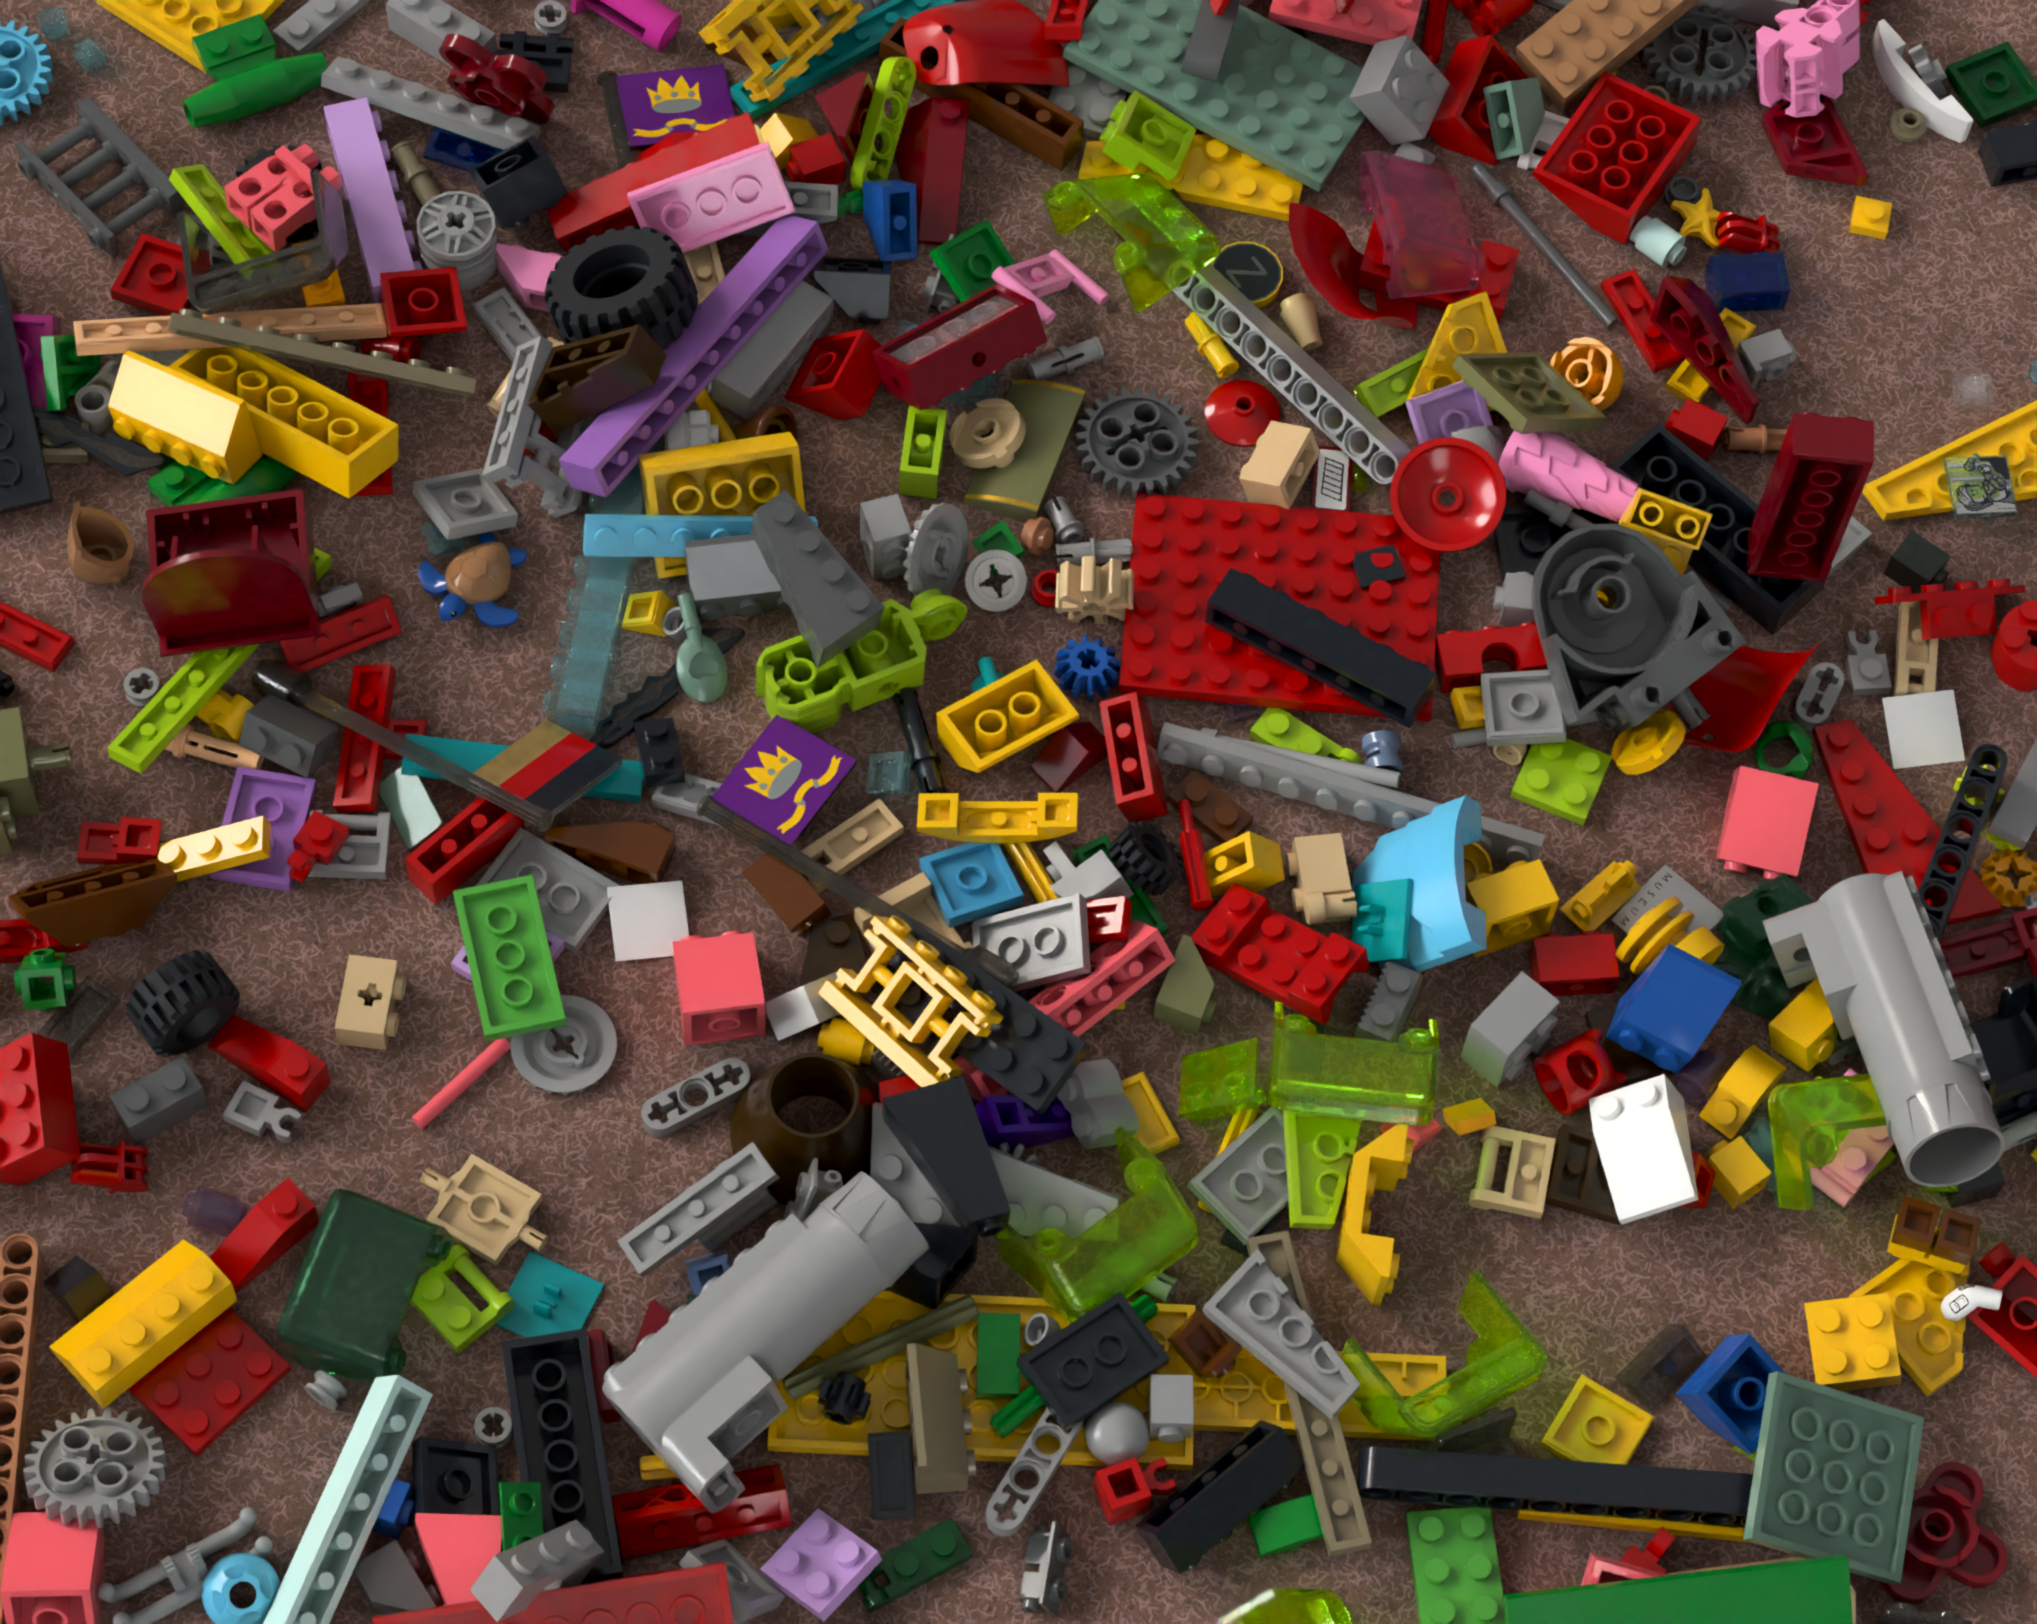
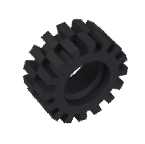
M1133 821L1109 846L1108 851L1111 852L1109 854L1110 860L1116 861L1114 864L1115 868L1123 871L1121 876L1125 880L1129 878L1133 881V887L1136 889L1141 887L1142 892L1145 894L1151 892L1152 896L1161 895L1183 873L1184 862L1180 860L1182 856L1180 852L1173 850L1176 846L1172 841L1168 843L1165 840L1166 835L1162 832L1160 834L1156 833V828L1152 825H1149L1147 828L1145 822L1140 821L1137 823V821Z

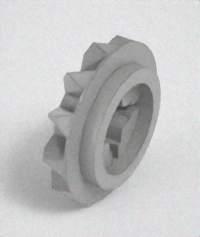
M987 550L973 558L965 573V587L969 597L977 606L988 611L998 612L1013 607L1021 600L1027 586L1024 566L1017 557L1004 550ZM991 564H993L994 569H997L999 575L1005 574L1008 576L1012 574V578H1008L1007 581L1001 583L1002 590L1000 592L1002 596L998 597L997 591L992 586H979V583L985 582V579L990 578Z

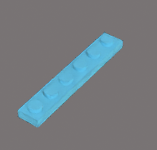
M585 514L583 553L585 556L685 557V541L752 534L750 529L753 516ZM808 516L813 521V523L818 527V521L816 517Z

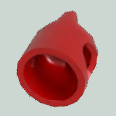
M1601 1029L1588 1030L1536 1057L1534 1061V1072L1542 1092L1554 1109L1563 1116H1569L1588 1106L1589 1099L1614 1091L1622 1086L1627 1079L1623 1071H1615L1609 1054L1600 1044L1603 1037Z

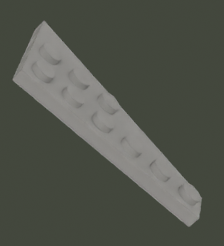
M875 1101L872 1110L870 1177L897 1202L913 1222L960 1227L884 1122L882 1116L883 1104ZM988 1146L1011 1210L1008 1226L1004 1227L1003 1231L998 1233V1235L1118 1240L1120 1197L1078 1180L1063 1177L1048 1171L1047 1168L1034 1163L1030 1164L1012 1157L1011 1154Z

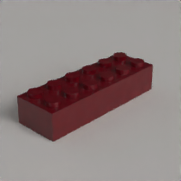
M1814 412L1793 413L1748 533L1747 574L1825 582L1874 463V421L1861 420L1853 416L1843 418L1821 416Z

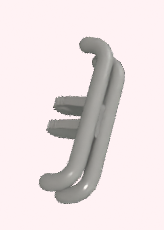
M250 1507L243 1508L239 1518L231 1525L197 1543L190 1544L185 1547L186 1549L171 1557L168 1556L160 1560V1563L116 1585L102 1583L98 1587L97 1593L99 1598L106 1603L124 1601L166 1578L169 1579L175 1590L170 1595L129 1615L125 1612L117 1613L114 1615L113 1624H152L201 1598L202 1584L208 1572L203 1559L249 1533L256 1524V1511ZM266 1536L259 1537L255 1542V1547L247 1553H252L266 1560L272 1552L273 1544L271 1539Z

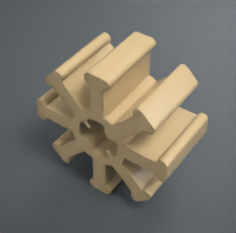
M1083 556L1081 567L1071 564L1070 561H1065L1060 565V573L1056 574V612L1058 614L1068 612V621L1073 623H1080V620L1088 615L1094 616L1095 624L1108 625V615L1118 618L1119 621H1124L1126 608L1133 609V569L1121 570L1122 561L1110 558L1109 562L1102 567L1095 565V556Z

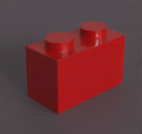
M1585 931L1573 936L1546 933L1534 938L1529 951L1532 979L1553 996L1614 993L1620 978L1618 960L1615 955L1614 934Z

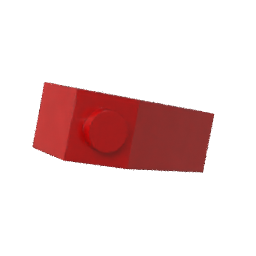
M235 1015L230 1018L208 1044V1048L304 1113L308 1111L331 1083L327 1064L294 1041Z
M287 1178L249 1211L210 1256V1259L232 1282L235 1294L320 1224L316 1206Z

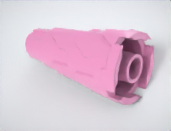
M1514 430L1498 464L1505 477L1506 490L1512 493L1517 491L1527 495L1528 491L1532 489L1556 503L1560 500L1575 509H1583L1615 522H1619L1622 514L1638 490L1637 483L1608 468L1604 462L1578 448L1575 443L1557 433L1533 432L1522 434Z

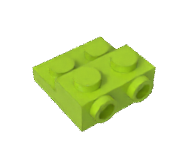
M1134 90L1126 102L1120 99L1109 116L1112 120L1100 136V140L1105 142L1102 152L1132 171L1141 162L1153 172L1172 181L1180 170L1197 128Z

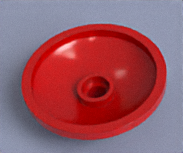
M1436 438L1418 445L1401 460L1392 478L1390 503L1398 526L1413 542L1436 552H1459L1478 545L1495 530L1505 509L1506 485L1498 464L1482 447L1460 438ZM1443 494H1452L1455 502L1450 506L1443 505L1440 501V497Z

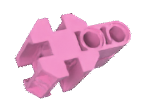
M1819 0L1809 9L1782 10L1775 16V21L1779 23V31L1766 26H1762L1756 31L1757 90L1760 104L1771 108L1779 100L1786 99L1791 103L1785 109V114L1798 118L1817 115L1824 109V105L1820 102V94L1832 99H1837L1843 94V73L1860 59L1859 0Z

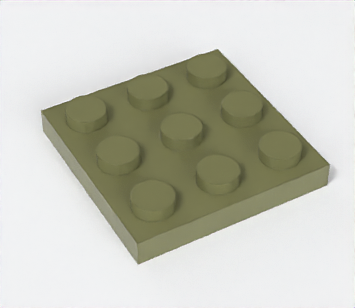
M1538 352L1458 354L1452 366L1463 377L1464 383L1476 389L1486 399L1487 405L1499 411L1509 421L1510 427L1519 433L1600 430L1606 419V416Z

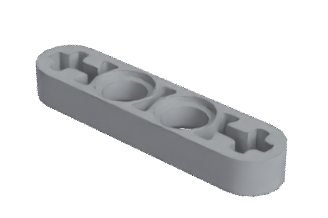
M1046 1408L988 1502L985 1519L989 1530L999 1536H1011L1018 1532L1080 1433L1087 1418L1065 1432L1057 1425V1420L1049 1409ZM1043 1435L1056 1437L1060 1443V1449L1051 1455L1041 1453L1036 1446V1441L1039 1437ZM1021 1470H1031L1037 1474L1039 1482L1035 1488L1024 1490L1016 1485L1014 1481L1015 1475ZM1011 1495L1018 1499L1012 1511V1517L1015 1520L1006 1519L1004 1523L998 1522V1513L995 1509L1003 1511L1010 1502Z

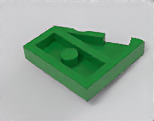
M74 335L41 336L42 349L40 356L44 367L47 410H64L67 407L65 401L70 396H76L78 390L84 387L100 371V355L77 356Z

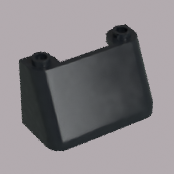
M2032 975L2011 983L2004 988L2000 996L1998 1013L1970 1024L1991 1079L1983 1082L1992 1098V1108L1999 1126L2037 1111V978Z

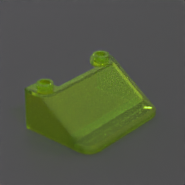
M1146 172L1067 180L1058 183L1041 195L1055 232L1059 236L1065 235L1097 212L1127 241L1117 246L1113 257V265L1118 275L1121 276L1132 307L1137 313H1141L1218 257L1221 251V245L1217 236L1153 175Z

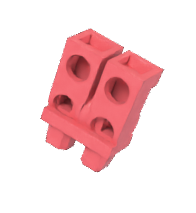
M306 143L293 151L288 150L283 145L275 151L274 156L264 159L224 186L227 209L248 229L252 228L253 233L276 253L286 245V238L302 225L315 220L320 213L323 215L331 209L330 197L342 187L341 176L331 166H327L315 174L312 169L318 165V157Z

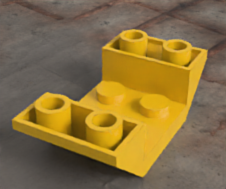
M1638 488L1618 524L1643 534L1664 552L1682 576L1693 549L1699 551L1712 513ZM1598 590V600L1607 608L1608 598L1603 592Z
M1402 1122L1354 1153L1345 1185L1336 1261L1368 1301L1375 1306H1381L1384 1293L1392 1294L1394 1279L1397 1278L1400 1254L1393 1253L1394 1238L1368 1234L1371 1221L1369 1205L1374 1189L1394 1192L1398 1179H1406L1408 1164L1411 1163L1414 1139L1407 1138L1408 1123Z

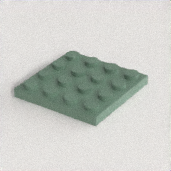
M1779 1371L1769 1373L1743 1540L1805 1559L1845 1555L1849 1559V1572L1891 1585L1901 1583L1924 1417Z

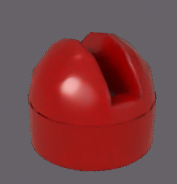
M2002 1241L1978 1263L1990 1275L2001 1277L2015 1262V1256L2012 1250Z

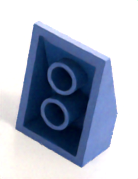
M1669 943L1620 998L1606 1038L1618 1043L1625 1050L1633 1051L1651 1060L1658 1067L1678 1074L1694 1057L1739 989L1742 981Z

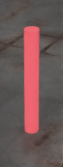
M506 1038L495 1040L411 1117L413 1122L421 1129H424L510 1050L508 1040Z

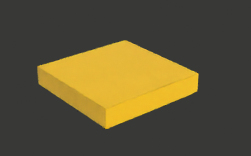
M1581 1374L1542 1439L1540 1446L1563 1460L1628 1465L1655 1417Z

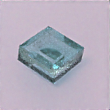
M905 751L869 755L867 793L877 797L909 793L912 756Z

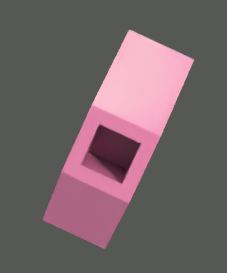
M497 243V269L523 307L549 312L545 301L546 283L550 272L555 271V264L563 256L554 252L543 253L528 250L520 245L509 246Z

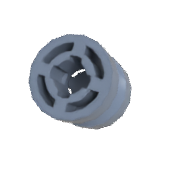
M1379 730L1366 734L1361 741L1362 752L1367 756V761H1365L1364 765L1400 772L1402 777L1404 774L1403 761L1398 757V753L1402 748L1400 735L1389 730Z

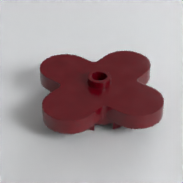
M447 34L439 48V54L447 63L453 66L447 81L464 99L477 105H489L495 109L503 110V114L521 117L538 124H545L549 121L555 106L552 100L542 93L548 78L539 66L517 55H493L476 41L459 34Z
M1958 1462L1943 1463L1930 1473L1922 1488L1914 1489L1901 1583L1891 1585L1882 1582L1886 1592L1895 1600L1905 1604L1922 1603L1931 1597L1945 1575L1971 1588H1985L1995 1583L2004 1572L2008 1559L2003 1542L1994 1533L1976 1523L1975 1514L1983 1500L1984 1489L1981 1479L1970 1467ZM1927 1529L1933 1530L1937 1537L1931 1535Z

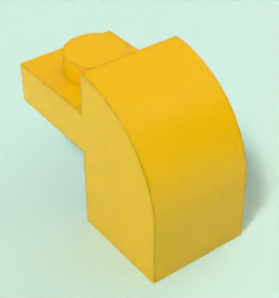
M1752 1045L1731 1066L1719 1082V1087L1698 1116L1731 1140L1734 1139L1755 1108L1768 1097L1787 1068L1757 1046Z

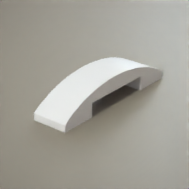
M1885 19L1878 21L1871 41L1872 53L1878 71L1891 93L1904 108L1920 112L1925 117L1927 127L1959 143L1965 141L1974 119L1952 95L1942 100L1935 96L1903 60L1902 54L1906 46L1903 39Z

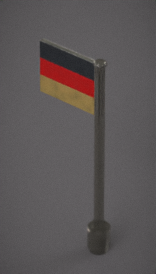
M265 659L261 661L252 676V685L257 688L260 695L266 697L268 694H272L297 707L306 705L534 824L540 832L547 831L552 826L556 814L622 766L623 758L545 720L485 765L471 773L315 692L309 675L278 659Z

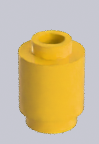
M833 1017L830 1024L823 1023L817 1041V1046L823 1048V1054L856 1066H861L862 1063L871 1065V1054L878 1048L849 1021Z

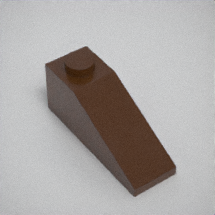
M640 821L548 827L545 832V842L584 865L637 884L662 882L676 851L675 834L658 823L646 824Z

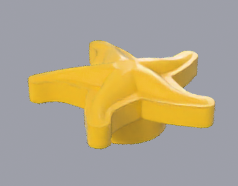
M1704 188L1701 191L1700 200L1696 204L1674 200L1670 208L1678 211L1684 219L1679 233L1684 237L1701 238L1712 249H1717L1719 240L1715 236V229L1717 228V217L1720 212L1713 209L1709 190Z

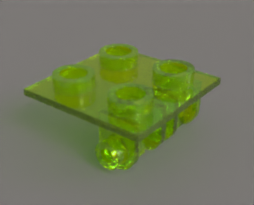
M1258 1037L1182 1056L1178 1111L1180 1118L1186 1117L1187 1121L1194 1120L1198 1124L1205 1120L1225 1117L1226 1109L1230 1115H1234L1237 1113V1107L1240 1112L1249 1109L1255 1110L1260 1107V1104L1266 1102L1264 1089L1262 1087L1257 1088Z

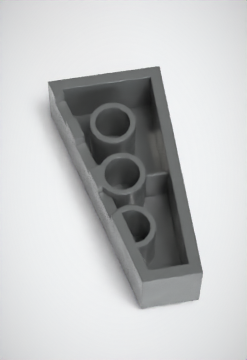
M786 490L755 510L750 531L771 574L775 575L781 588L780 593L786 605L790 606L798 622L797 627L803 639H806L813 653L812 658L817 668H819L877 628L885 607Z

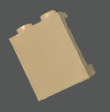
M924 872L854 909V920L857 930L872 953H874L877 947L864 934L867 929H873L874 926L870 921L875 915L888 918L891 915H895L900 918L902 914H905L971 962H973L974 947L970 941L964 943L954 927H948L936 901L931 895L932 884Z

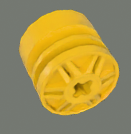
M1672 896L1656 908L1649 910L1633 925L1626 938L1618 947L1615 955L1624 963L1634 959L1630 970L1634 974H1638L1646 970L1669 943L1710 965L1717 960L1725 944L1706 926H1702L1688 934L1686 931L1692 924L1695 915L1689 910L1679 914L1683 903L1677 897Z

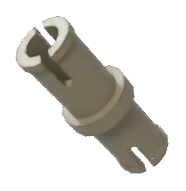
M402 141L393 146L389 153L404 175L403 183L408 189L413 190L422 206L432 197L441 194L431 178L432 171L427 165L422 164L414 152L409 141Z

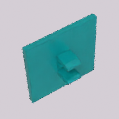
M1407 878L1355 885L1354 901L1356 900L1357 916L1352 919L1351 941L1366 948L1369 963L1407 959L1413 879Z
M529 1251L507 1292L516 1301L515 1306L495 1325L523 1338L582 1329L605 1284Z

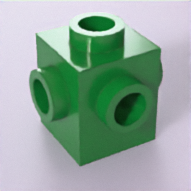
M38 949L30 952L28 956H24L20 969L15 970L14 973L17 995L22 994L24 1010L37 1009L49 1011L66 1006L70 990L76 989L74 965H67L66 952L54 953L53 949ZM46 976H53V978H50V979L45 978V977H46Z

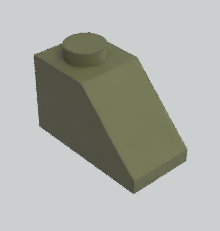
M1183 934L1174 955L1176 961L1170 965L1156 999L1153 1018L1199 1034L1203 1022L1208 1024L1212 1022L1218 1001L1212 999L1215 983L1191 936Z

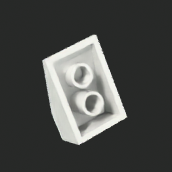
M1665 1074L1589 1099L1593 1134L1618 1220L1622 1225L1699 1200L1684 1098Z

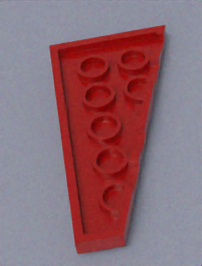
M1851 719L1814 726L1811 732L1864 874L1880 873L1891 875L1902 871L1904 878L1913 876L1919 890L1942 831ZM1946 864L1939 867L1946 873L1957 871L1952 865ZM1971 867L1947 925L2000 914L2003 909ZM1931 898L1926 900L1927 904L1932 907L1944 905L1939 899Z

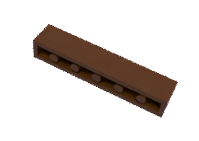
M902 17L894 23L880 40L879 68L886 58L907 57L903 39V29L907 20ZM932 46L924 49L921 63L925 69L932 70L937 65L939 59L937 50ZM917 79L915 80L914 87L930 97L970 100L969 119L1060 171L1064 170L1082 147L1084 120L1020 84L972 82L955 85H932L922 83Z

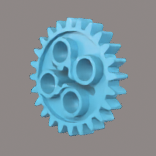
M13 20L6 27H2L0 22V126L4 123V117L8 115L15 122L18 121L17 112L20 110L30 115L31 109L29 104L41 105L40 94H49L48 82L53 81L51 71L53 65L47 45L41 44L38 34L30 36L28 26H24L17 31L15 21Z

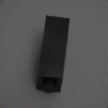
M913 1222L928 1243L929 1249L910 1265L894 1284L886 1288V1290L934 1310L938 1308L976 1262L978 1235L967 1237L962 1228L958 1226Z

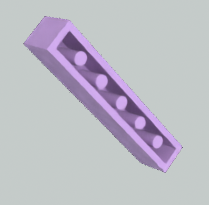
M365 97L323 107L326 127L341 176L342 186L374 303H379L380 273L422 270L419 260L412 261L411 253L416 252L412 231H404L402 223L408 222L403 200L396 201L394 196L395 192H399V186L395 170L387 171L386 163L391 162L386 140L379 141L377 133L383 132L378 110L371 111L368 99Z

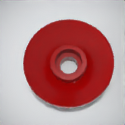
M1234 380L1220 385L1210 394L1205 405V420L1210 431L1221 441L1233 446L1250 447L1256 445L1259 436L1264 434L1271 420L1279 422L1280 408L1274 395L1264 386L1249 380ZM1246 405L1249 409L1241 410L1237 406Z

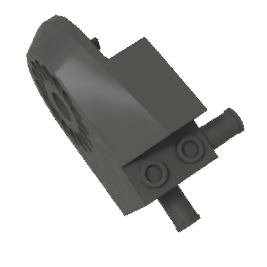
M1617 523L1590 524L1566 533L1545 552L1534 572L1531 596L1533 615L1550 678L1567 726L1578 722L1597 708L1596 715L1602 725L1608 730L1613 729L1618 734L1638 726L1669 701L1687 723L1690 730L1700 725L1702 720H1706L1711 716L1688 686L1746 643V641L1693 570L1681 576L1664 552L1643 534ZM1598 590L1607 596V608L1599 602Z

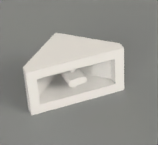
M837 972L765 1002V1013L777 1041L840 1015L833 1006L818 994L827 980L836 981L838 978Z

